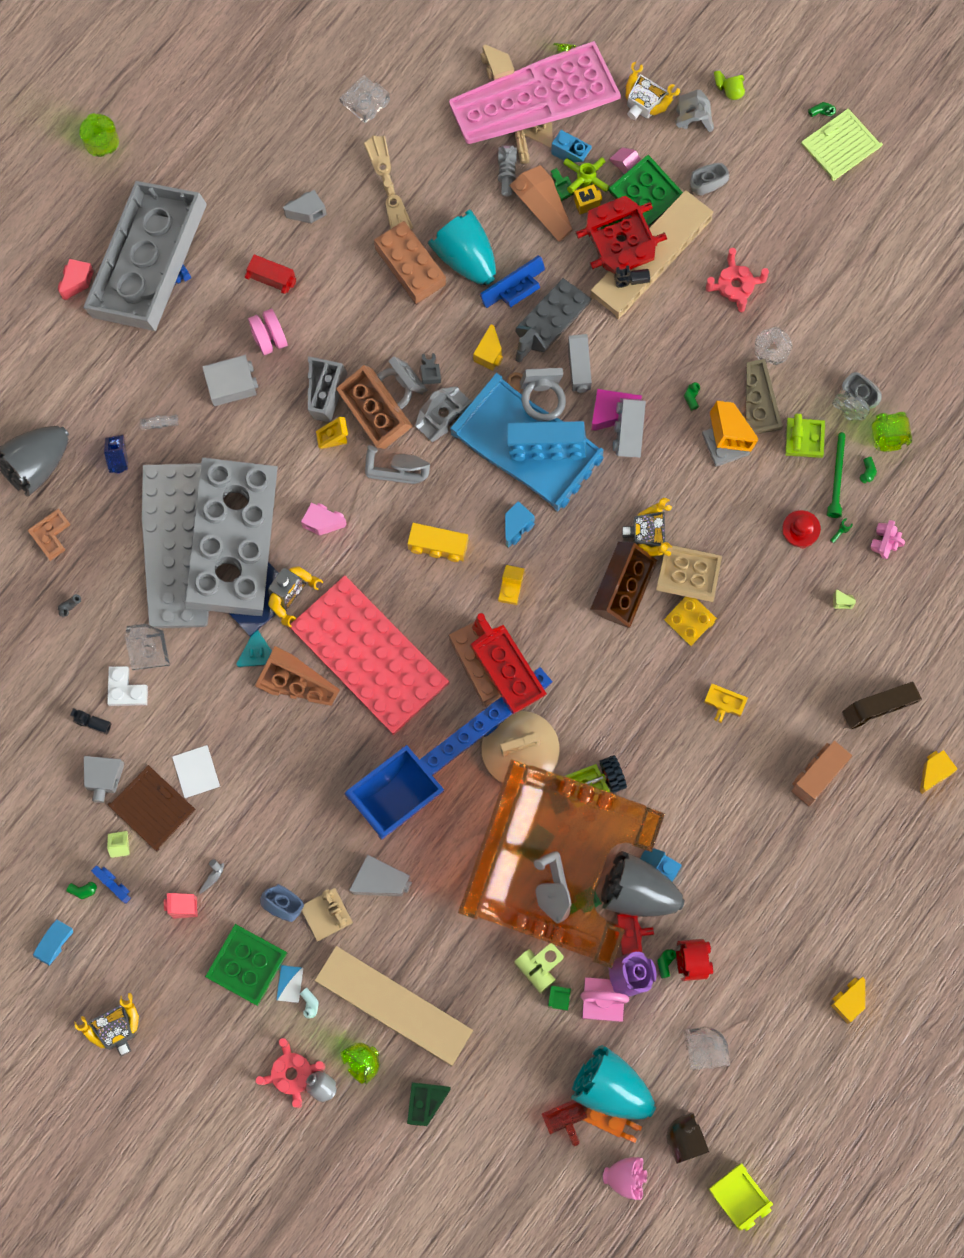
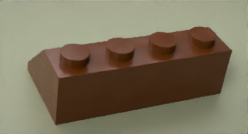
M618 542L590 610L606 620L630 628L658 560L650 556L634 542Z

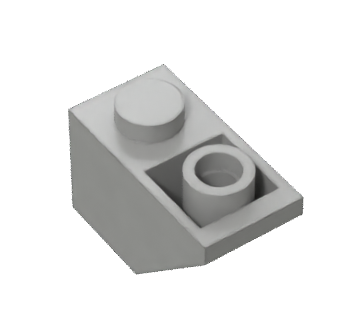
M315 190L304 193L300 198L289 201L283 207L286 218L307 223H313L327 215L325 205Z

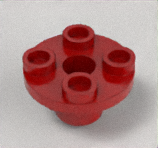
M804 510L790 513L785 518L782 526V534L791 545L802 549L814 544L821 532L820 522L817 517Z

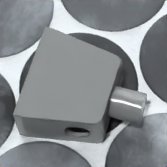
M84 756V786L87 790L94 791L93 802L104 803L105 792H116L124 768V762L121 759Z

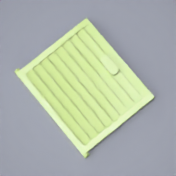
M849 109L801 142L804 148L831 176L832 181L839 178L883 145L882 142L879 143Z

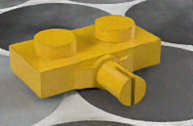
M711 684L704 703L718 709L714 720L717 721L719 718L718 722L722 723L725 713H732L741 717L748 697Z

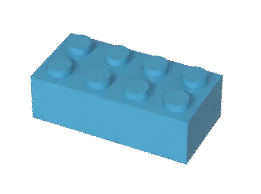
M584 421L508 423L510 458L515 461H523L525 459L536 461L543 459L562 460L563 458L580 460L581 458H586Z

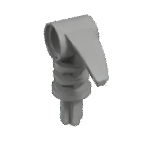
M502 145V147H499L498 153L500 168L498 181L502 183L501 194L505 197L512 195V188L509 185L516 179L517 147L513 145Z

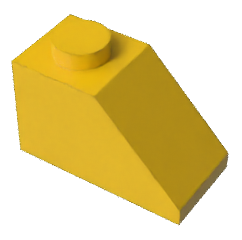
M490 324L473 354V360L492 371L501 364L503 356L495 327Z
M944 750L940 753L935 751L927 756L928 761L923 767L920 786L922 794L958 770Z

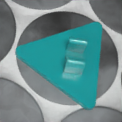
M258 630L250 637L236 663L238 667L263 666L266 664L272 650Z

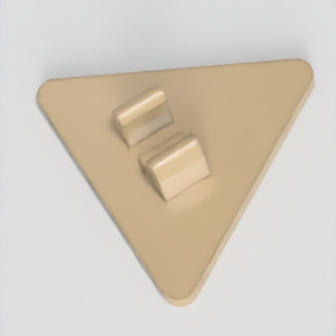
M552 122L523 129L525 136L548 147H552Z

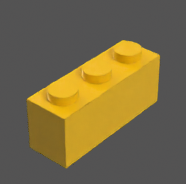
M412 523L407 544L408 550H411L412 553H427L434 558H440L441 556L448 558L452 562H459V560L464 561L469 539L468 534Z

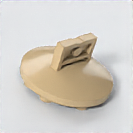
M519 711L500 723L498 728L490 735L483 737L482 758L486 769L498 782L512 788H529L543 782L555 769L559 758V741L555 730L544 718L532 712Z

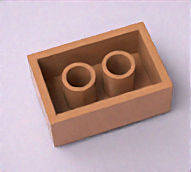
M835 740L831 745L826 743L817 755L819 758L814 757L805 768L806 773L801 772L792 783L794 788L791 792L808 806L816 800L852 758V755Z

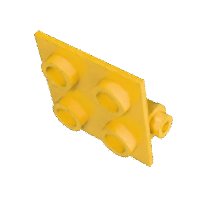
M685 596L664 620L692 646L708 628L714 625V621L717 618L698 599Z

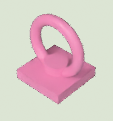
M585 977L584 992L580 995L583 1000L582 1019L623 1022L624 1004L629 1001V997L626 994L614 992L610 979Z

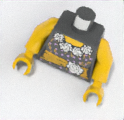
M662 498L659 503L638 513L634 517L633 526L622 527V537L634 538V543L645 550L650 556L662 554L671 556V552L666 550L673 546L665 542V512H662L663 509L666 511L671 510L672 506H665L666 502L670 500Z
M299 566L292 567L289 570L283 568L268 589L269 607L281 618V623L288 627H292L289 621H295L296 617L288 615L286 612L305 587L306 582L316 590H319L316 587V583L318 581L323 583L321 579L312 576Z
M128 993V1001L123 1000L121 995V1005L89 1021V1025H87L86 1018L81 1016L84 1023L78 1025L74 1021L76 1029L82 1031L91 1043L100 1048L111 1050L116 1047L120 1057L130 1053L131 1049L127 1041L135 1037L134 1032L138 1028L139 1020L137 1010L132 1003V994Z

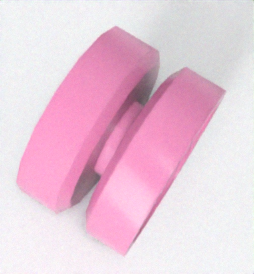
M272 308L263 312L262 316L265 324L262 323L258 315L248 318L252 335L263 356L273 352L271 340L277 349L288 346Z

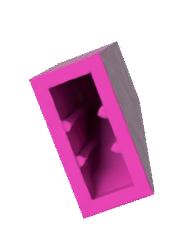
M597 389L591 430L596 431L615 426V422L618 421L619 414L616 413L617 402H620V398L641 399L642 395Z

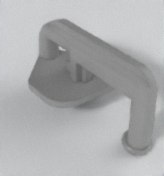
M371 445L367 446L365 474L368 478L416 484L426 480L429 475L430 463L415 455H394L391 462L393 469L374 467V457L378 449ZM420 469H421V474L411 473V472H405V471H415V470H420Z
M553 851L534 861V866L538 870H543L545 865L550 863L554 882L538 885L536 897L538 906L554 922L560 923L567 919L570 914L571 899L565 880L561 856L557 851Z

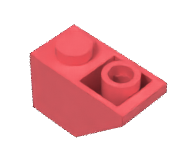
M69 259L68 265H65L63 270V280L58 285V291L62 299L67 300L89 288L94 273L90 263Z
M167 893V899H164V910L174 919L198 917L197 897L194 894Z

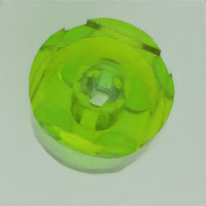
M91 113L82 122L79 130L80 137L86 150L91 155L103 157L105 154H111L117 149L119 137L114 122L109 117Z
M905 412L890 415L886 413L878 414L876 420L871 424L874 446L876 449L880 447V451H897L902 449V445L906 444V446H909L912 443L910 422Z

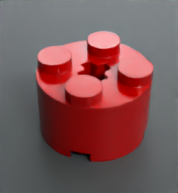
M693 939L677 942V946H680V951H676L678 973H683L684 976L681 978V981L708 979L709 974H713V964L709 962L708 955L711 953L709 941Z

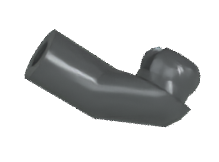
M75 594L70 599L61 603L58 606V614L61 617L68 616L69 611L81 602V597Z

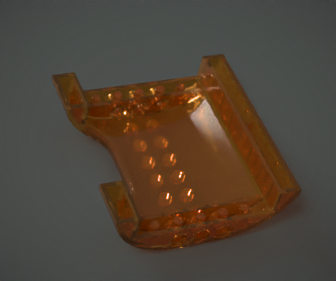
M511 759L458 913L476 920L482 918L593 958L592 962L612 969L625 929L602 917L595 908L594 895L609 852L617 844L630 843L633 844L632 846L652 852L665 813L575 779ZM553 851H557L561 856L565 880L571 899L570 914L567 919L560 923L554 922L538 906L536 897L538 885L554 882L550 863L545 865L543 870H538L534 866V861Z

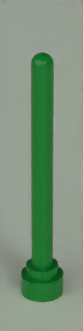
M843 432L838 434L832 503L827 507V516L830 518L842 517V507L839 504L846 437Z

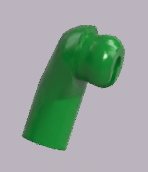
M872 457L863 459L866 467L864 474L860 475V480L863 484L872 482L877 474Z

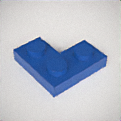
M96 865L91 870L122 902L126 904L131 899L128 895L130 891L122 883L118 885L114 881L116 877L105 867L101 869Z

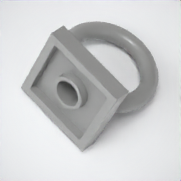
M393 356L389 360L393 368L385 369L377 376L382 381L384 378L394 375L397 381L405 388L404 397L397 403L400 409H403L409 403L413 391L423 395L428 390L407 362Z
M563 368L525 370L520 381V389H524L521 399L525 412L533 419L551 421L563 412L566 398L562 388L558 385L563 377ZM533 389L535 391L553 389L558 396L556 409L548 414L536 412L529 403L531 391Z

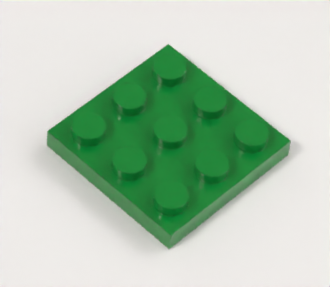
M649 155L645 156L608 189L615 199L627 196L640 206L651 202L653 209L643 212V217L648 227L683 193Z
M235 924L205 977L259 1006L288 953Z

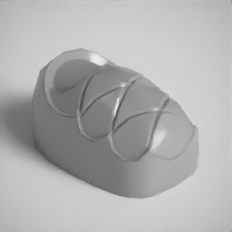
M714 163L698 168L692 172L690 187L698 196L715 191L729 181V171L723 163Z
M851 373L842 384L845 394L854 404L862 409L875 408L881 402L882 394L879 388L861 373Z

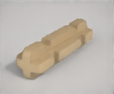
M524 130L516 131L515 139L521 164H527L530 158Z

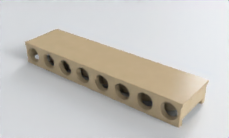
M685 190L649 228L652 236H657L663 232L667 236V240L657 243L655 259L630 270L649 269L650 283L631 285L630 283L626 287L618 288L616 287L614 273L608 271L591 289V298L600 302L615 314L619 320L711 222L714 211Z
M337 946L315 979L321 986L451 1066L455 1063L474 1031Z

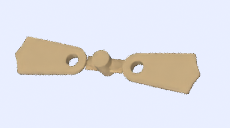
M373 135L364 142V146L376 173L382 177L384 189L387 196H389L386 199V208L390 229L403 221L406 222L410 229H413L401 198L398 195H393L395 191L389 175L391 164L385 136ZM385 165L386 168L384 170H381L380 166ZM392 200L397 201L395 205L390 204Z

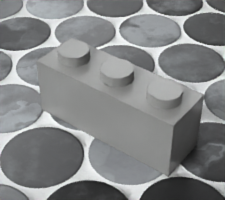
M620 398V402H617L616 413L619 414L618 421L615 422L614 428L615 432H617V439L613 441V451H615L617 456L641 457L646 401Z

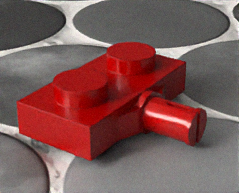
M617 915L622 956L633 952H642V936L654 935L653 927L641 928L638 916Z

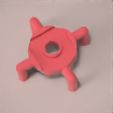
M730 248L727 257L729 267L721 271L718 283L714 284L715 279L713 277L707 279L706 291L719 290L723 297L725 296L729 301L737 303L739 312H744L747 298L753 292L754 286L767 281L769 270L764 268L759 277H754L748 267L736 266V249ZM737 280L741 283V286L734 287L731 282Z
M282 1038L279 1040V1045L282 1046L283 1055L274 1062L271 1075L265 1077L258 1076L256 1083L261 1086L273 1083L280 1092L292 1095L293 1107L301 1108L302 1099L300 1093L306 1089L307 1078L314 1072L324 1070L325 1064L318 1061L316 1064L310 1065L303 1056L291 1053L289 1041ZM290 1068L297 1070V1077L293 1080H289L286 1076V1072Z

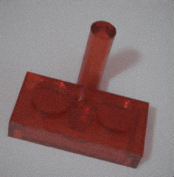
M571 1100L542 1113L550 1134L565 1128L572 1145H579L580 1141L573 1124L587 1118L585 1110L580 1103Z

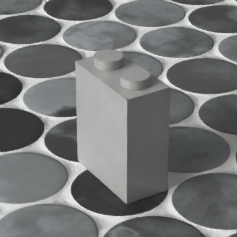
M246 355L202 366L214 406L257 395L255 388H258L256 377L252 378L251 372L254 369L252 362L247 361Z

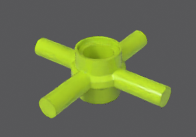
M601 157L594 164L583 163L579 166L566 158L563 164L577 173V179L567 187L568 192L573 193L579 186L587 187L593 184L604 192H608L610 186L596 177V171L606 163L605 159Z

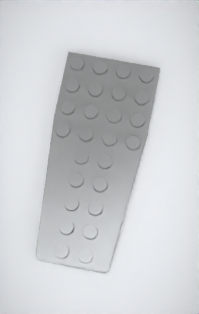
M201 463L143 465V543L149 625L154 629L206 627L208 625L209 611L185 608Z

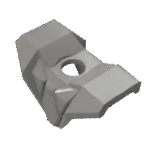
M695 90L681 95L676 109L679 117L675 120L676 125L679 128L687 129L689 123L701 120L709 132L713 131L714 125L710 101L702 90Z
M458 387L442 388L433 392L429 400L422 406L415 426L431 442H434L448 432V425L458 416L462 415L473 401L469 400ZM446 408L449 411V415L447 417H440L438 414L439 410Z

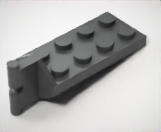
M562 278L516 327L515 332L520 339L515 360L522 362L523 358L531 350L545 352L591 303L592 298Z

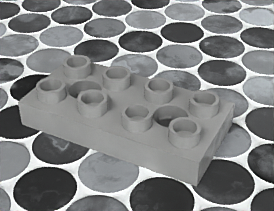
M202 458L185 608L262 616L278 466ZM230 493H240L246 497L248 504L240 510H233L226 506L223 499ZM222 564H232L239 569L241 575L233 582H224L217 577L215 571Z

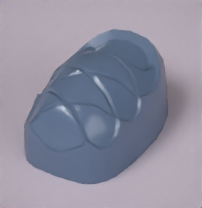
M279 884L266 889L260 897V904L263 909L273 916L288 922H293L300 915L304 907L299 897Z

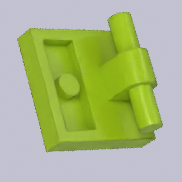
M795 414L794 418H787L785 455L823 458L825 420L802 419V414Z

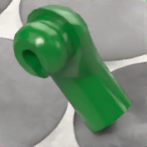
M822 102L809 108L808 113L811 117L819 113L832 116L836 113V108L829 103Z
M697 382L690 384L684 394V398L691 411L699 408L695 398L701 387Z
M88 882L86 885L78 887L70 883L66 892L79 899H86L95 894L97 885L94 882Z
M673 949L663 951L657 960L661 979L671 977L668 966L677 956Z

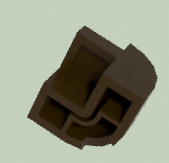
M693 1112L677 1118L668 1127L667 1143L671 1147L676 1164L709 1152Z

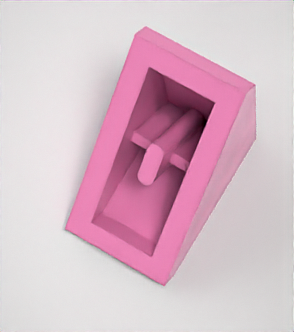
M623 147L609 159L624 174L641 161L636 150Z

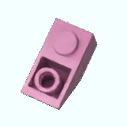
M311 503L301 524L304 529L320 536L344 528L346 520L344 515L337 511L333 513L320 503H317V505Z

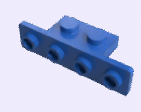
M539 255L481 292L480 297L484 306L488 308L502 299L509 307H512L540 289V285L534 277L545 270L542 258Z

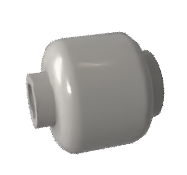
M317 1071L309 1075L306 1080L307 1093L319 1102L332 1099L336 1093L335 1080L323 1071Z

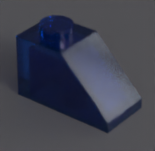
M124 434L105 438L104 455L109 473H122L128 470Z

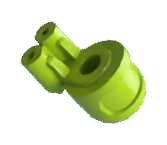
M721 71L714 72L716 86L721 91L724 88L727 98L738 100L744 96L743 81L745 79L743 75L726 79Z

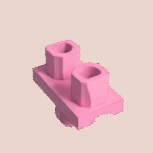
M889 520L888 524L878 523L876 533L884 537L882 541L873 539L871 543V550L879 553L884 559H888L890 550L896 551L897 547H903L905 541L901 538L902 533L897 532L898 528L894 526L895 521Z

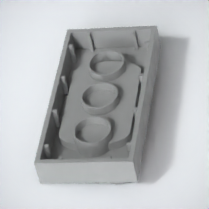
M135 181L83 307L92 318L156 331L207 205L200 193Z

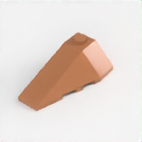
M541 165L523 172L509 185L559 242L573 230L556 190L555 183Z
M274 646L255 685L272 695L279 696V694L289 695L293 699L297 697L305 698L309 702L332 706L340 689L294 655Z

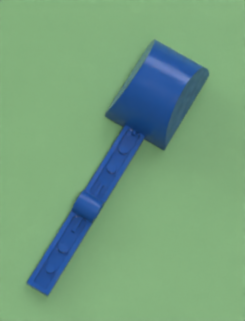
M541 667L534 671L535 676L544 689L552 684L553 681ZM500 697L420 760L406 745L344 793L345 797L354 804L376 831L378 837L383 840L444 792V789L433 775L482 737L490 735L498 728L500 723L512 715L503 698Z

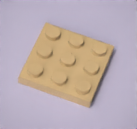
M677 546L667 548L666 551H670L671 556L664 554L656 590L713 602L722 556Z

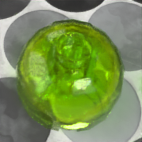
M359 1042L348 1046L341 1052L343 1064L348 1063L350 1066L348 1072L359 1083L363 1084L365 1082L367 1084L377 1075L380 1061L378 1058L379 1052L374 1046L370 1047L365 1043Z

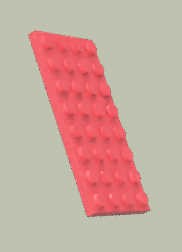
M345 575L290 624L292 627L289 628L392 735L400 730L449 684V681Z

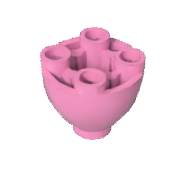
M625 1158L616 1162L610 1168L606 1167L604 1169V1184H608L616 1193L623 1197L635 1200L642 1199V1185L647 1181V1171L643 1170V1158Z

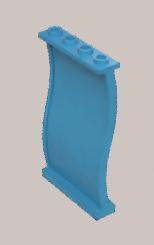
M496 373L453 424L451 435L456 439L459 438L484 459L526 485L558 512L560 508L564 509L570 501L568 498L572 493L575 495L579 491L581 482L591 476L593 467L595 465L599 466L603 461L604 449L598 448L586 438V458H581L580 460L563 458L562 460L543 459L536 461L525 459L523 461H515L511 459L508 448V423L563 421L559 418L551 421H538L530 417L523 408L522 394ZM529 400L531 407L536 412L541 414L549 413Z

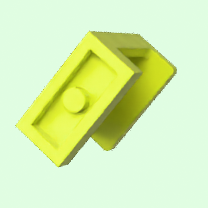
M742 1163L708 1189L740 1231L743 1229L745 1231L749 1230L756 1224L754 1220L757 1217L761 1216V1218H764L772 1211L770 1207L773 1203L767 1199Z

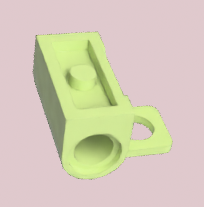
M550 943L536 956L528 949L514 963L541 994L556 981L549 971L561 962L564 956L554 944ZM554 951L557 956L554 962L546 961V952Z

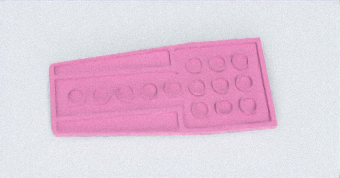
M595 41L528 65L515 71L513 74L498 78L450 99L449 103L465 142L472 144L579 114L621 99V94Z

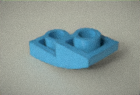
M56 919L38 944L33 957L50 966L62 952L61 946L72 935L73 929Z

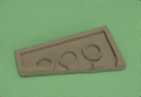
M765 359L747 362L746 421L755 434L781 430L783 427Z

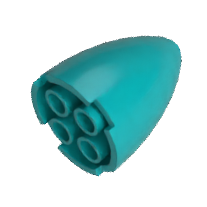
M470 209L465 212L466 216H457L441 228L436 234L437 238L435 240L430 239L428 245L455 272L472 282L488 286L495 280L494 276L496 275L494 254L486 232Z
M604 1045L598 1046L592 1053L594 1057L590 1058L586 1064L584 1063L577 1074L572 1086V1090L575 1093L571 1099L591 1110L612 1117L633 1120L651 1117L656 1110L654 1106L655 1101L644 1081L619 1055Z

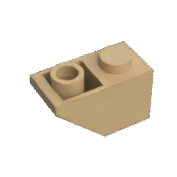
M483 45V53L480 55L483 64H486L488 67L486 72L489 79L492 78L494 81L514 73V67L509 54L488 45Z

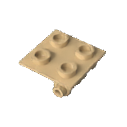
M335 888L322 892V895L305 903L302 909L317 942L353 923Z

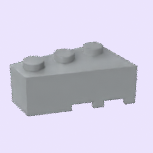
M308 356V411L313 419L331 422L340 397L336 388L345 381L348 373L342 363Z

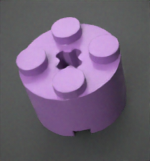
M633 952L615 959L609 965V977L614 992L626 994L629 997L649 991L657 975L653 961L645 957V954L642 952Z

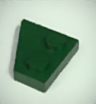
M412 1082L407 1124L428 1127L449 1094L451 1087Z

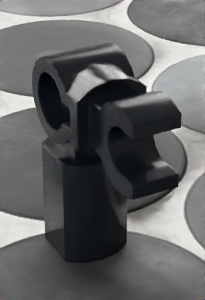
M626 266L623 270H620L619 267L616 268L614 278L618 288L626 287L630 283L631 285L650 283L649 269L630 271L629 266Z
M75 708L72 709L70 714L74 719L73 722L80 726L86 727L88 725L89 729L106 735L110 731L112 724L109 721L95 716L91 717L86 712L76 710Z

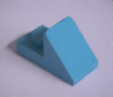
M649 846L646 847L640 858L660 870L672 882L682 864L667 857L665 852Z

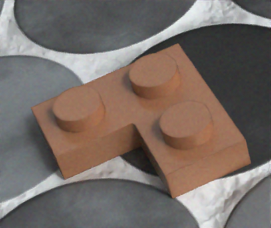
M58 508L28 529V532L51 561L65 551L56 535L70 526V523Z

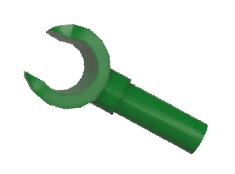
M847 518L842 520L838 532L830 539L832 543L840 535L850 531L853 523L846 527L844 523Z

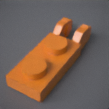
M587 1108L582 1119L614 1136L622 1137L633 1143H636L637 1139L633 1135L622 1132L624 1126L627 1125L636 1131H641L642 1129L640 1125L628 1119L608 1116Z

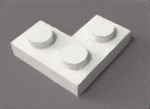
M128 666L109 667L107 704L109 706L147 705L148 686L129 685Z

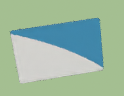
M281 966L277 992L278 1001L299 1003L303 975L302 967Z

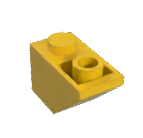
M855 977L847 984L849 989L846 992L842 993L840 991L832 998L834 1003L831 1007L847 1024L852 1022L865 1009L864 977L859 979Z

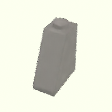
M587 334L569 336L568 357L572 391L584 393L591 390L592 383Z
M367 855L349 891L354 895L402 896L404 892L408 893L412 882H410V875Z

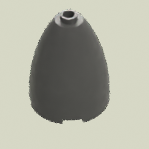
M48 426L25 432L10 439L0 446L1 473L18 491L22 489L25 491L24 494L29 497L41 487L58 466L66 450L69 433L64 427Z
M624 851L616 855L613 860L615 866L611 868L609 875H606L602 888L601 901L604 902L602 908L620 914L640 917L669 915L683 908L685 900L682 893L660 870Z

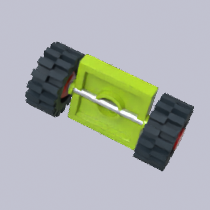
M613 755L599 761L603 774H601L597 764L560 777V779L557 776L543 781V787L553 813L557 815L570 810L567 796L575 809L610 795V792L615 793L626 789V780L616 756Z

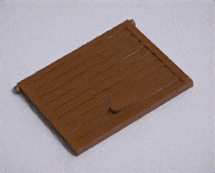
M149 765L112 803L109 802L107 804L156 852L160 850L159 847L196 810Z

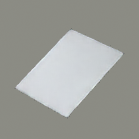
M208 745L172 757L184 798L220 787Z

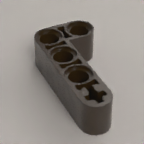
M910 682L858 700L843 710L842 713L850 730L864 725L871 719L916 704L922 698L915 683Z

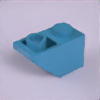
M560 130L552 142L551 154L563 161L568 158L573 162H583L592 146Z
M519 501L505 514L506 546L508 548L512 544L516 545L522 538L521 535L525 531L529 532L535 525V516Z

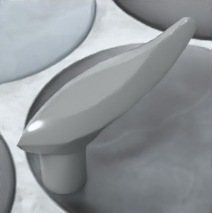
M215 859L209 862L213 871L200 889V894L219 879L224 869V863L219 864Z

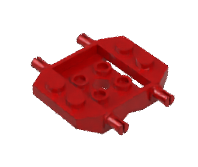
M623 196L588 210L587 226L584 229L575 231L578 239L588 235L597 249L600 259L590 262L592 270L603 266L605 270L615 274L617 267L623 270L626 266H629L631 270L655 259L657 243L667 240L665 232L652 236L643 217V212L653 209L651 202L640 206L627 196ZM629 215L631 216V218L624 219V220H622L621 222H618V223L613 224V225H611V226H607V227H605L604 229H601V230H599V231H598V229H597V228H599V227H602V226H604V225H607V224H609V223H612V222H614V221H617V220L622 219V218H624V217H627V216H629ZM619 235H623L626 237V240L619 242L616 238Z

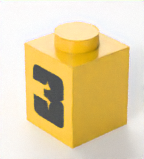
M594 184L574 191L573 200L579 215L600 206L602 195L600 190H596Z

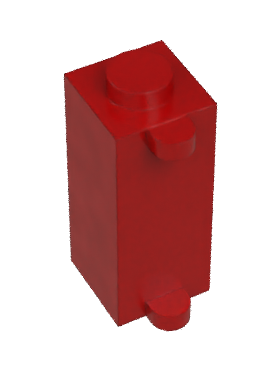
M255 254L246 269L245 279H254L281 290L283 294L288 293L290 288H293L296 283L293 269Z

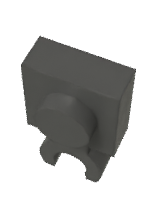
M432 353V359L430 360L425 358V354H422L421 362L423 365L420 367L422 384L441 383L439 364H435L436 355Z

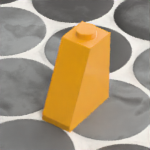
M716 401L710 411L716 447L751 452L758 441L757 435L734 403Z

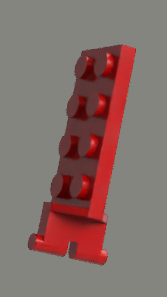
M479 613L472 625V629L479 638L472 642L470 647L514 715L543 698L547 693L505 626L502 625L492 629L485 619V615Z

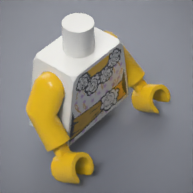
M636 62L632 63L631 69L633 73L629 76L625 97L628 100L627 106L630 108L627 115L631 119L636 120L639 115L649 118L652 115L665 112L673 101L672 97L679 95L680 89L677 88L672 93L674 84H670L667 90L643 75L637 76L643 70V65L641 64L640 69L636 71Z

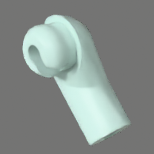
M305 988L300 993L301 997L306 1001L303 1015L308 1019L314 1018L318 1012L319 1002L309 989Z

